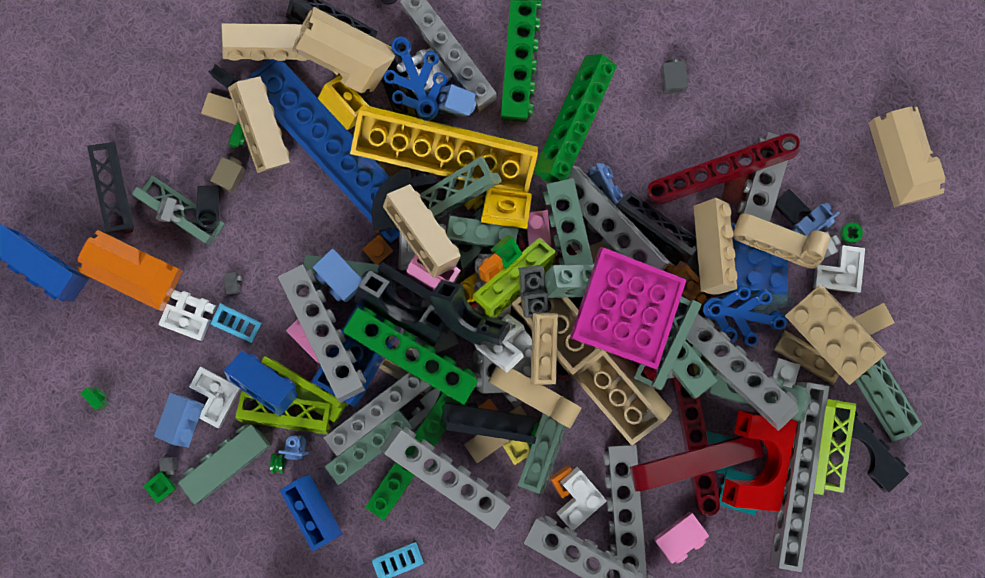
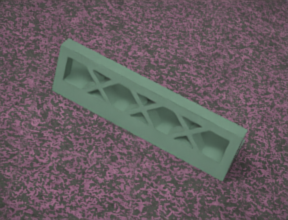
M479 157L425 190L420 196L421 199L430 201L428 209L432 211L434 219L437 221L502 182L498 173H491L484 157ZM480 165L484 176L479 179L472 178L474 168ZM458 177L466 179L461 190L454 189L455 181ZM440 188L448 190L443 201L436 199Z
M154 176L150 177L142 190L136 187L132 193L133 196L157 212L161 203L158 200L162 199V197L176 196L179 198L180 205L184 207L183 202L189 205L184 207V210L193 208L196 210L197 208L196 204ZM154 182L161 186L162 196L152 197L147 194ZM165 190H167V191L170 192L171 194H167V195H166V194H165ZM175 209L173 212L174 216L181 220L174 223L209 246L212 245L225 226L220 221L218 227L210 236L194 225L197 223L196 220L190 222L186 220L184 210ZM181 211L182 216H180L176 212ZM205 213L203 215L207 218L202 219L200 217L199 222L201 224L211 220L215 222L216 218L209 213Z
M681 297L680 303L688 307L684 315L674 317L673 323L676 332L674 336L667 339V341L671 339L672 341L669 347L666 342V354L661 358L662 362L659 368L655 369L656 375L653 381L640 376L645 367L642 364L639 365L633 378L658 390H662L702 305L695 300L689 301ZM681 319V322L678 326L676 320Z
M882 358L855 380L892 442L912 435L922 425Z
M544 413L535 435L536 442L531 446L518 486L538 494H544L567 428Z

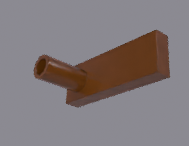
M680 261L676 267L669 264L663 271L686 279L682 297L689 301L695 300L701 303L698 314L704 318L703 305L707 299L715 296L701 291L700 279L686 263ZM718 306L713 307L711 311L714 312Z

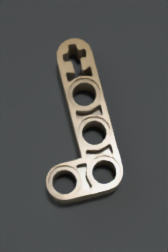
M749 214L739 215L733 231V238L735 240L807 268H816L824 260L831 239L828 234L822 231H811L808 236Z
M497 365L488 380L489 383L550 416L568 428L572 427L582 409L580 406L543 385L531 384L529 377L513 368L506 373Z

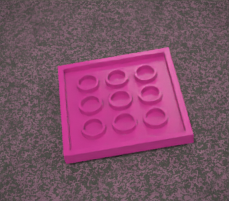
M599 248L570 338L650 368L658 369L686 279L609 249Z

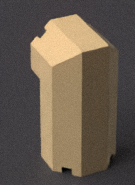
M315 7L309 11L300 28L299 37L297 36L292 50L333 71L336 75L340 73L342 83L360 93H364L367 89H370L369 92H374L395 57L391 46Z
M906 107L886 113L883 120L879 116L869 122L894 208L937 197L944 193V188L940 189V184L945 183L943 168L938 157L932 158L930 156L933 152L930 149L918 107Z

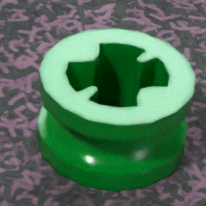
M853 222L843 226L840 231L842 240L849 244L859 241L863 235L861 226ZM848 227L850 230L853 228L856 230V232L854 233V235L856 236L855 239L853 236L850 238L847 236V234L849 233L847 230Z
M272 453L270 459L271 474H275L277 471L280 474H284L285 454L281 453L277 456L276 453Z

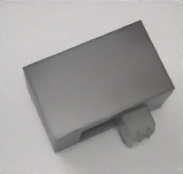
M236 272L223 274L227 294L241 293L239 281H242V276H238Z
M177 457L159 459L160 472L166 471V475H174V470H178Z

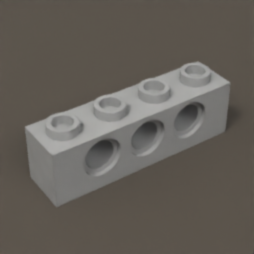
M768 132L763 138L760 137L758 143L780 135ZM787 142L783 147L786 150H791L793 143ZM765 150L761 153V156L766 158V154L773 155V152ZM788 160L753 172L751 180L747 179L743 192L747 194L745 200L740 201L737 213L753 215L770 222ZM760 175H765L768 178L769 182L767 185L760 182ZM753 196H759L762 199L761 206L753 202Z

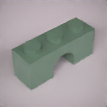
M450 216L447 237L451 243L468 246L470 244H477L491 248L507 235L513 237L516 242L518 234L517 227L481 223V220Z

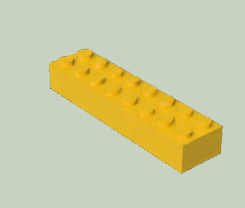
M362 105L358 112L350 154L446 177L477 158L484 157L491 173H498L502 182L492 188L528 193L538 155V147ZM480 165L474 168L472 178L479 179L484 176ZM458 177V178H457L458 180H462V181H465V180H466L465 178H462V177Z

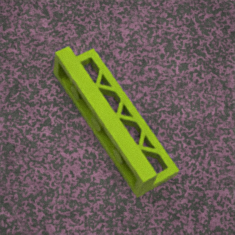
M538 238L508 268H503L473 294L474 300L485 309L486 316L497 318L520 297L518 268L542 265L545 274L553 265H556V251L541 238Z
M264 356L261 362L266 367L269 366L277 371L278 375L283 379L287 377L295 383L298 395L296 399L331 403L329 420L334 423L338 421L347 402L343 401L340 403L335 395L315 385L274 359ZM317 407L314 411L324 416L325 408Z
M241 391L236 419L241 423L327 435L330 433L331 425L328 421L331 403L295 399L287 409L296 404L300 405L304 412L297 417L290 416L286 409L285 413L287 416H278L275 413H268L265 406L258 402L259 406L252 411L244 410L246 398H254ZM317 407L325 408L323 421L313 419L309 413Z
M827 400L814 494L824 495L825 489L844 493L856 411L855 403ZM836 407L850 409V417L841 422L835 415ZM841 428L847 435V438L838 444L832 434ZM838 449L844 459L835 465L829 456ZM835 471L841 478L840 485L826 483L827 475Z

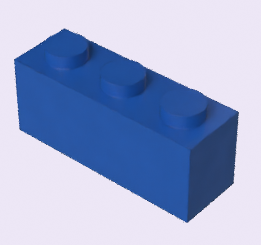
M241 351L223 370L229 382L278 416H281L298 397L295 389L296 385L292 380L287 377L284 379L280 377L277 371L261 364V361L254 354L248 355Z
M310 474L293 481L279 490L312 552L343 535Z

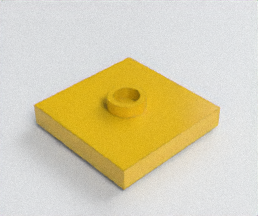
M496 188L488 189L481 223L527 229L532 194Z

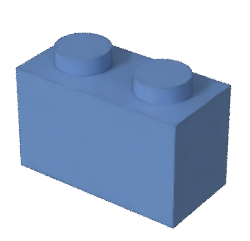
M452 84L442 87L436 100L439 106L438 113L455 119L470 116L476 106V101L474 100L476 94Z
M331 249L313 266V269L316 271L314 276L323 285L326 282L332 288L329 292L337 301L342 299L347 303L356 295L362 279L334 249Z
M170 393L154 437L172 445L189 448L204 404L185 396Z

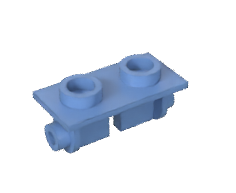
M597 163L598 169L596 166L588 169V177L598 187L602 186L603 190L601 191L613 203L617 204L623 196L617 185L614 186L611 180L613 173L608 165L605 166L603 163Z
M821 203L809 213L814 220L813 222L808 216H805L794 225L792 231L808 236L811 231H819L822 227L826 229L835 222L833 218L839 212L832 214L830 211L832 209L828 203Z
M302 435L288 437L285 450H280L279 453L285 454L284 458L292 460L302 459L303 456L309 455V452H305V437Z

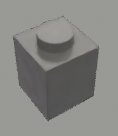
M678 59L665 61L660 68L663 94L686 92L688 80L685 61H679Z

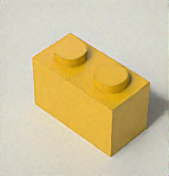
M339 75L324 85L318 99L348 131L356 126L361 106L369 105L356 90L344 85L341 81L342 76Z

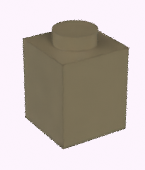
M222 157L210 181L216 186L235 194L246 170L242 167L243 163L233 157H230L229 160Z

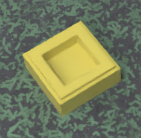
M510 440L503 445L514 465L527 458L531 449L529 444L520 441Z

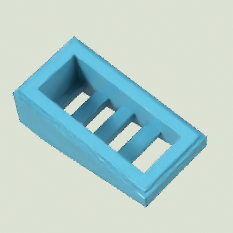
M222 303L219 304L210 322L211 325L250 343L253 342L262 324ZM226 311L228 314L222 324L219 320L223 312ZM232 315H235L237 317L230 328L227 325ZM240 319H243L245 321L241 327L240 332L236 331V328L239 324ZM249 322L255 325L250 337L244 334Z
M416 542L372 559L378 578H392L424 564ZM410 549L416 561L414 563H411L407 552ZM398 554H403L406 566H402ZM391 557H394L398 568L396 570L393 569L390 561ZM384 560L389 571L386 574L381 564Z

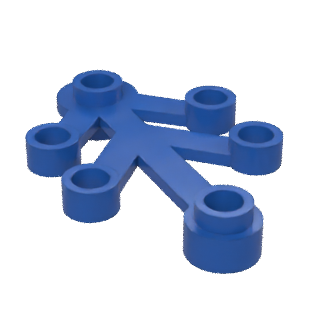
M397 37L392 42V50L401 56L410 80L399 76L393 70L385 72L384 80L389 84H397L415 91L419 101L407 97L404 92L399 90L393 93L392 100L398 105L404 104L416 109L418 116L423 120H433L439 112L436 100L441 87L447 83L446 75L441 72L434 74V83L428 96L424 88L433 66L439 62V57L432 51L427 52L424 56L425 62L421 72L418 74L410 55V41L405 37ZM403 43L406 44V49L404 51H400V45ZM430 55L435 56V60L432 63L428 62ZM393 73L394 79L389 81L388 75ZM443 76V82L438 84L436 81L437 77ZM398 94L403 95V99L400 102L396 100ZM430 105L432 108L431 112L425 113V107Z
M739 285L735 291L721 299L712 297L705 301L703 313L707 318L715 319L726 335L728 332H733V335L729 337L730 342L737 339V332L734 328L729 327L724 315L734 318L743 334V340L748 346H755L759 338L751 331L746 320L768 324L776 331L784 329L787 325V318L781 311H773L769 315L749 311L759 304L766 305L772 301V294L766 289L760 290L757 295L747 300L751 295L750 289L746 285ZM746 289V293L740 295L741 290ZM768 294L765 300H761L762 295ZM738 299L747 300L735 308L728 306ZM718 306L717 311H711L713 307ZM781 319V324L776 325V321ZM750 336H754L752 341H748Z

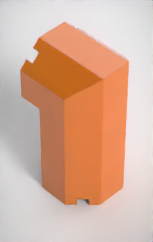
M97 230L94 234L98 236L95 239L90 237L78 256V262L82 263V266H77V271L157 310L164 311L183 270Z

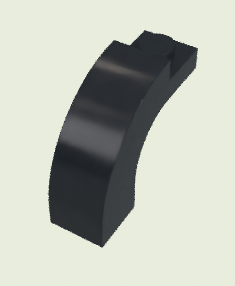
M410 169L398 172L387 179L377 191L372 204L371 216L375 233L398 230L383 208L387 194L409 184L415 191L428 189L436 184L434 174L429 175V172H421L412 178Z
M441 279L430 295L433 307L441 320L456 334L474 344L481 345L483 341L500 346L510 331V324L508 322L485 316L476 311L466 300L461 284Z

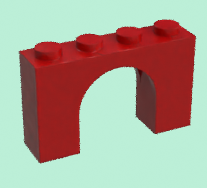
M738 411L734 433L747 438L762 440L767 448V462L763 471L752 480L725 479L722 502L735 508L780 512L796 433V420H789L778 431L760 413Z

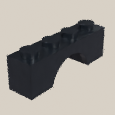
M370 270L358 286L354 299L355 302L430 345L435 346L444 332L446 324L438 316L432 305L416 307L406 303L395 294L390 281Z
M836 407L835 415L842 422L850 417V409ZM855 411L852 438L862 442L869 452L870 467L867 475L882 491L890 493L909 475L904 469L906 465L901 459L891 455L889 446L883 440H878L873 435L874 430L867 423H862L857 418L858 413ZM841 428L832 434L835 440L847 438V435Z

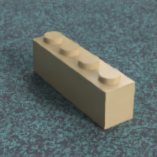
M222 23L223 59L233 61L240 59H252L255 61L263 59H275L277 61L285 59L309 60L292 51L295 40L300 35L302 25Z
M261 77L238 81L229 86L228 90L257 173L290 163L289 152L283 144L282 132L274 118V108L269 103L267 88L262 82Z
M410 184L387 194L383 208L432 278L455 268L461 257L456 245L451 243L444 228L439 226L434 219L432 211L424 205L420 194Z
M718 198L694 205L701 291L714 296L737 289L735 251L732 239L733 230L730 218L731 209L729 203Z

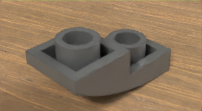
M536 265L518 268L524 317H533V313H548L547 292L544 290V267Z
M432 386L422 392L425 396L420 401L425 408L420 405L410 413L412 418L408 420V423L412 428L417 426L429 414L442 392Z

